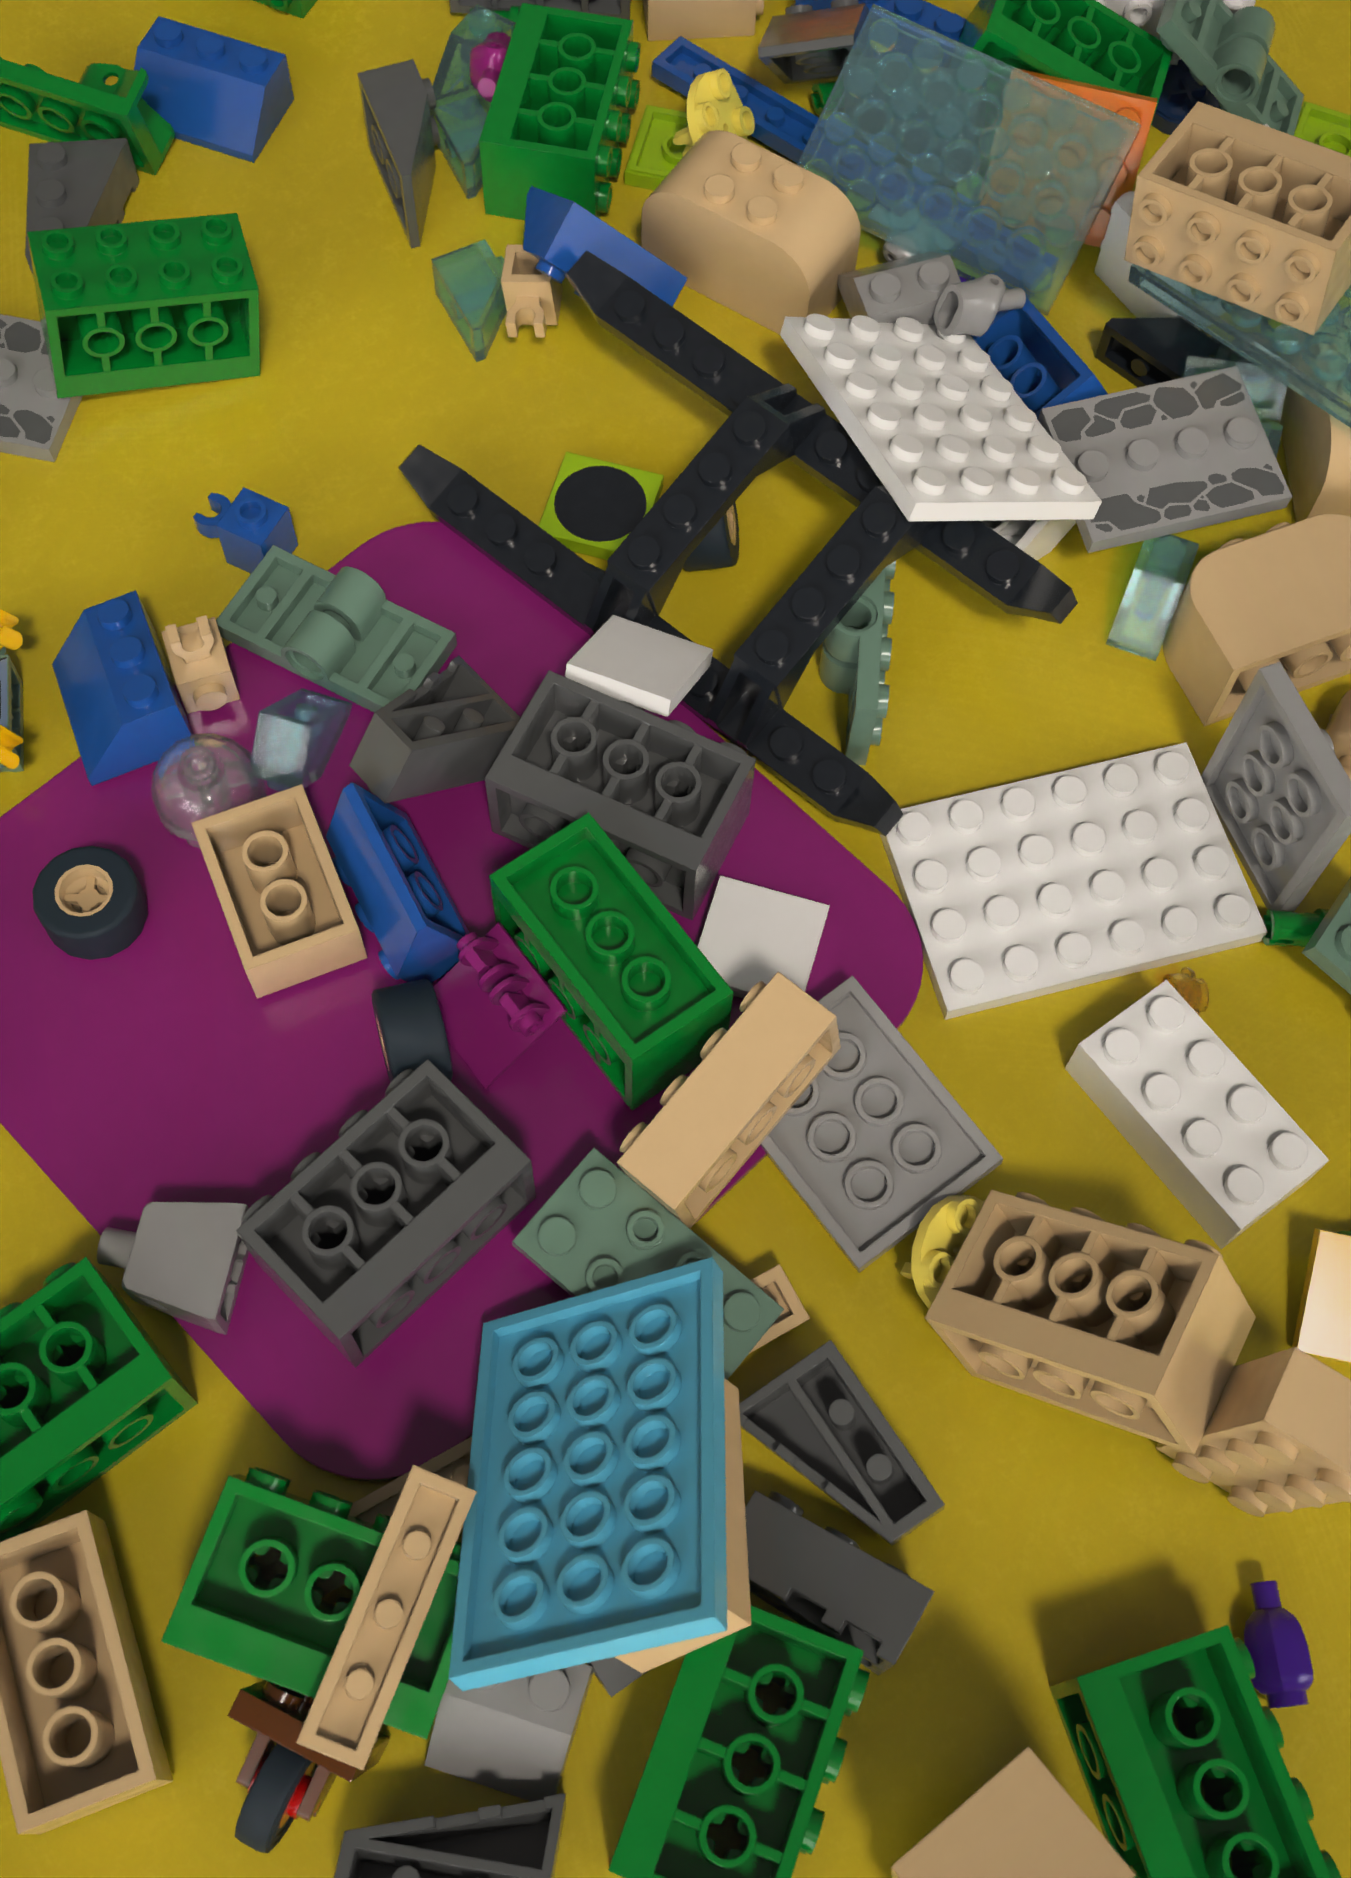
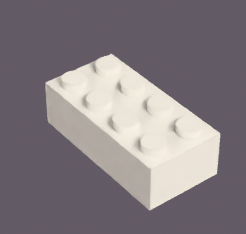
M1167 979L1080 1042L1065 1067V1070L1220 1249L1228 1245L1308 1182L1329 1161L1325 1154Z

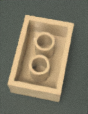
M302 784L191 823L244 970L257 999L367 958L358 925Z

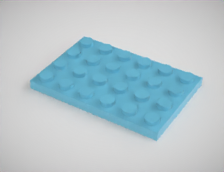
M713 1257L483 1323L467 1484L468 1488L477 1492L463 1524L449 1667V1679L462 1691L727 1631L723 1271Z

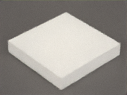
M612 615L567 662L565 677L617 700L625 701L634 706L668 717L710 667L713 649Z
M720 875L698 948L734 992L733 996L744 998L754 985L760 981L768 984L778 971L805 992L830 905Z

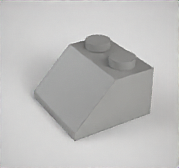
M927 252L841 273L838 275L837 285L851 319L854 316L862 315L870 317L879 323H895L899 317H908L919 321L921 324L935 325V307L943 290L949 284L958 283L961 280L950 254Z
M580 1664L467 1691H462L449 1679L437 1710L425 1766L531 1802L544 1800L545 1796L557 1795L594 1674L593 1666Z

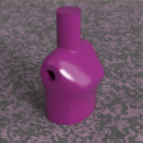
M503 32L488 34L483 42L474 46L470 52L469 77L471 84L488 102L492 101L511 40Z

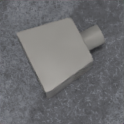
M147 1203L143 1208L137 1232L111 1227L104 1229L98 1244L97 1262L98 1264L125 1269L122 1289L133 1301L216 1333L227 1335L249 1254L247 1247L236 1230L243 1224V1216L249 1207L247 1204Z

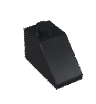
M1111 318L1105 324L1095 358L1136 387H1143L1210 372L1220 344L1182 318Z

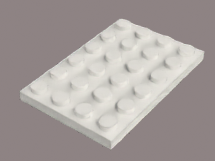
M809 314L807 317H785L780 336L908 521L1094 519L1102 503L1101 499L1087 483L1086 477L1074 467L1063 453L1060 444L1052 439L1037 420L1036 414L1025 405L1014 391L1013 385L1002 376L991 362L990 356L979 347L971 335L955 334L944 336L937 330L935 325L921 324L919 321L908 317H899L895 323H879L870 317L862 315L854 316L852 319L829 318L821 314Z
M1187 742L902 808L903 816L886 836L880 834L903 903L917 927L922 944L923 960L944 1020L1261 942L1262 938L1268 933Z

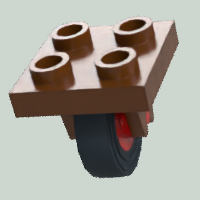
M266 1680L240 1689L227 1716L258 1733L236 1779V1783L248 1789V1795L237 1820L235 1837L256 1851L270 1853L280 1842L294 1819L297 1820L300 1817L309 1822L312 1816L316 1817L337 1775L352 1782L378 1764L391 1737L379 1731L365 1768L360 1770L296 1743L315 1698Z

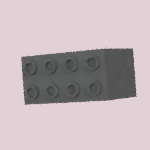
M549 670L485 777L492 832L532 849L589 812L666 909L693 921L749 815L756 759L748 756L744 750L732 743L715 742L695 733L690 726L677 720L666 721L645 712L643 708L617 700Z
M428 1059L415 1071L409 1068L396 1076L387 1087L385 1098L369 1112L361 1110L350 1117L340 1129L339 1139L322 1154L314 1152L304 1158L292 1172V1181L274 1197L266 1195L257 1200L247 1210L242 1219L243 1224L236 1230L257 1265L355 1368L536 1198L531 1160Z

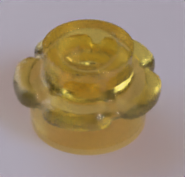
M1184 967L1181 969V973L1166 974L1162 982L1167 979L1198 1015H1200V1012L1206 1011L1209 1004L1208 986L1203 978H1196L1193 969Z

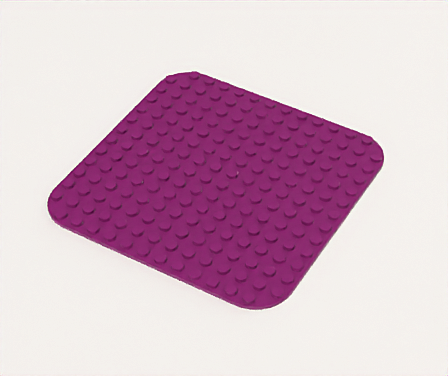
M441 522L412 523L382 532L360 545L327 570L337 575L342 567L349 566L359 569L380 585L385 593L386 600L455 632L457 646L438 674L445 671L451 660L459 655L520 717L523 715L548 671L550 670L565 677L567 662L592 637ZM230 643L225 649L240 700L226 703L216 710H200L187 714L181 699L197 746L93 786L87 778L82 758L79 757L0 817V1123L100 1236L106 1227L137 1232L143 1208L150 1202L247 1204L250 1208L257 1200L266 1195L274 1197L292 1181V1172L304 1158L314 1152L322 1154L340 1138L339 1131L345 1122L361 1110L369 1112L386 1097L385 1092L390 1084L373 1010L372 992L376 989L407 983V981L394 979L383 967L378 956V952L382 950V947L375 933L369 931L357 916L355 904L358 903V900L352 888L340 879L358 925L367 958L257 999L244 970L191 824L194 821L302 784L331 859L334 858L335 854L326 838V834L343 788L353 782L372 793L367 784L349 765L372 720L374 712L234 643ZM680 703L668 717L643 709L645 712L666 721L677 720L690 726L695 733L715 742H726ZM755 768L749 815L693 921L669 911L670 914L698 947L720 875L830 905L805 992L818 1002L853 975L898 1030L910 1014L916 1001L923 974L922 944L911 914L888 885ZM485 780L390 802L391 805L407 813L469 933L475 932L479 938L484 937L496 925L489 875L530 850L528 847L492 832ZM97 846L113 850L128 861L147 896L148 916L142 933L128 948L111 957L94 960L70 956L54 945L33 909V888L41 870L54 857L72 848ZM444 974L443 976H441L440 978H438L437 980H435L434 982H432L433 987H434L446 974ZM733 996L729 1029L743 1013L739 1010V1007L744 998ZM561 1018L488 1089H484L447 1039L453 1071L451 1082L531 1160L536 1198L356 1368L257 1265L250 1252L227 1335L216 1333L174 1316L173 1318L279 1437L308 1463L325 1472L353 1480L385 1481L397 1479L411 1471L413 1465L418 1467L472 1437L483 1323L572 1298V1296L512 1245V1241L593 1148L597 1149L623 1172L617 1163L623 1155L620 1152L622 1142L636 1125L641 1122L648 1125L664 1107L660 1104V1100L668 1087L631 1111ZM696 1068L685 1074V1076L688 1078ZM761 1146L755 1150L696 1222L767 1156Z

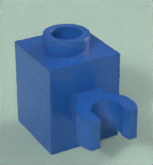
M244 487L232 504L224 495L210 493L208 496L212 511L219 513L217 516L209 518L199 513L193 516L199 533L209 538L220 539L227 563L248 573L254 571L273 545L291 554L298 546L289 507Z

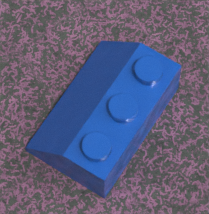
M158 16L137 47L134 70L139 71L140 68H143L149 76L148 84L141 98L173 127L175 132L174 138L254 163L294 100L286 54Z
M531 186L526 198L523 250L539 259L535 267L538 271L562 284L565 278L564 274L585 251H589L673 307L688 279L686 276L574 201Z
M1027 297L1023 308L997 312L993 323L981 337L971 335L979 347L990 356L991 362L1002 376L1013 385L1014 391L1025 405L1036 414L1037 420L1042 408L1108 394L1094 373Z
M136 590L84 609L53 661L52 666L90 784L92 786L197 746L157 632Z
M350 783L341 792L326 834V838L335 854L332 862L340 879L352 888L358 900V903L355 904V911L360 921L369 931L375 933L382 947V950L378 952V956L385 970L396 980L402 979L411 982L428 979L432 983L449 972L459 962L458 956L460 951L457 948V943L469 931L407 813L390 803L385 804L379 797L357 784Z

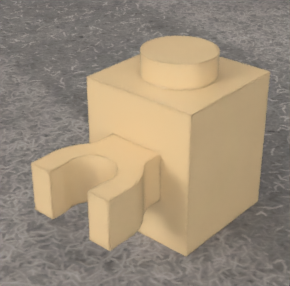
M507 244L501 276V286L507 310L505 324L508 337H518L520 325H534L535 336L545 338L546 325H558L563 285L538 271L535 267L539 259L523 250V245Z
M206 615L197 617V622L176 627V624L165 626V631L161 632L176 686L187 714L200 710H216L226 703L240 700L215 617L207 619Z

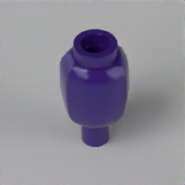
M1277 1581L1251 1583L1255 1611L1246 1621L1244 1644L1251 1655L1255 1667V1677L1251 1679L1252 1684L1259 1693L1266 1696L1269 1709L1308 1705L1306 1690L1311 1687L1314 1681V1671L1309 1646L1302 1626L1292 1613L1282 1608Z

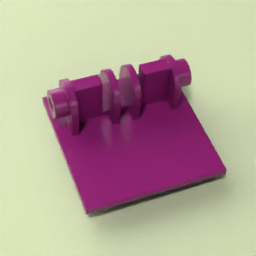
M497 923L484 937L479 938L475 932L463 936L457 943V948L460 951L458 956L459 962L433 987L440 1007L447 1039L484 1089H488L568 1011L501 923Z

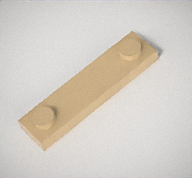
M415 1465L412 1466L299 1734L297 1744L364 1770L477 1491Z

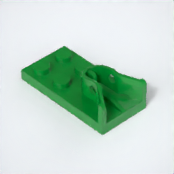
M0 57L1 127L48 142L127 138L136 170L155 176L175 137L173 127L141 98L149 80V76L143 68H140L139 71L126 70L119 65L93 63L86 67L79 83L48 74L33 64H25L23 66ZM110 76L118 77V81L114 85H106V79Z

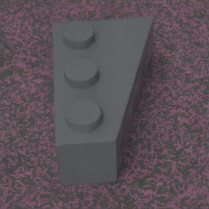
M127 138L29 144L25 256L32 275L33 269L27 232L122 223L125 216L123 206L129 193L135 192L140 182Z
M458 655L451 660L445 671L440 674L433 672L426 678L423 686L415 691L408 689L374 713L349 766L367 784L369 790L385 804L483 781L521 717Z
M831 1340L739 1403L740 1425L743 1430L893 1546L944 1509L945 1504Z
M755 1490L745 1507L750 1592L800 1625L864 1650L860 1664L878 1676L894 1666L935 1591L913 1580L895 1566L882 1562L860 1550L859 1545L842 1532L829 1526L823 1529L802 1517L803 1509L787 1497L775 1491H771L769 1496L766 1497Z
M566 1793L545 1796L544 1800L500 1807V1804L478 1808V1811L435 1818L434 1816L346 1830L334 1878H554L566 1811Z

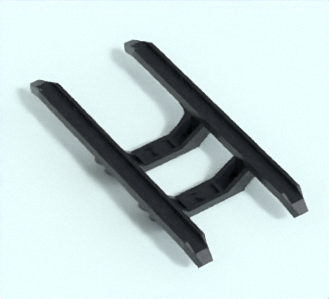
M585 251L564 276L583 299L597 323L729 417L607 560L608 566L606 571L584 561L463 469L420 444L409 453L398 466V469L437 520L590 636H593L612 615H616L693 642L659 617L687 558L756 476L787 459L856 506L855 511L735 652L734 661L730 669L712 656L710 667L681 700L680 704L731 743L744 750L748 756L755 758L756 762L834 821L864 828L886 836L903 816L897 802L867 771L783 709L814 652L883 569L914 548L1007 614L1033 617L1061 624L1078 604L1072 588L1040 562L981 521H908L844 427L828 416L825 408L818 403L811 404L797 394L795 387L789 383H781L635 280L589 251Z

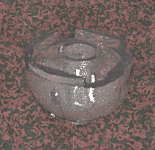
M214 733L193 734L176 741L161 755L152 773L151 795L152 802L165 830L172 836L174 833L177 837L186 839L189 845L200 848L191 824L192 822L266 797L267 785L255 758L244 746L228 737Z

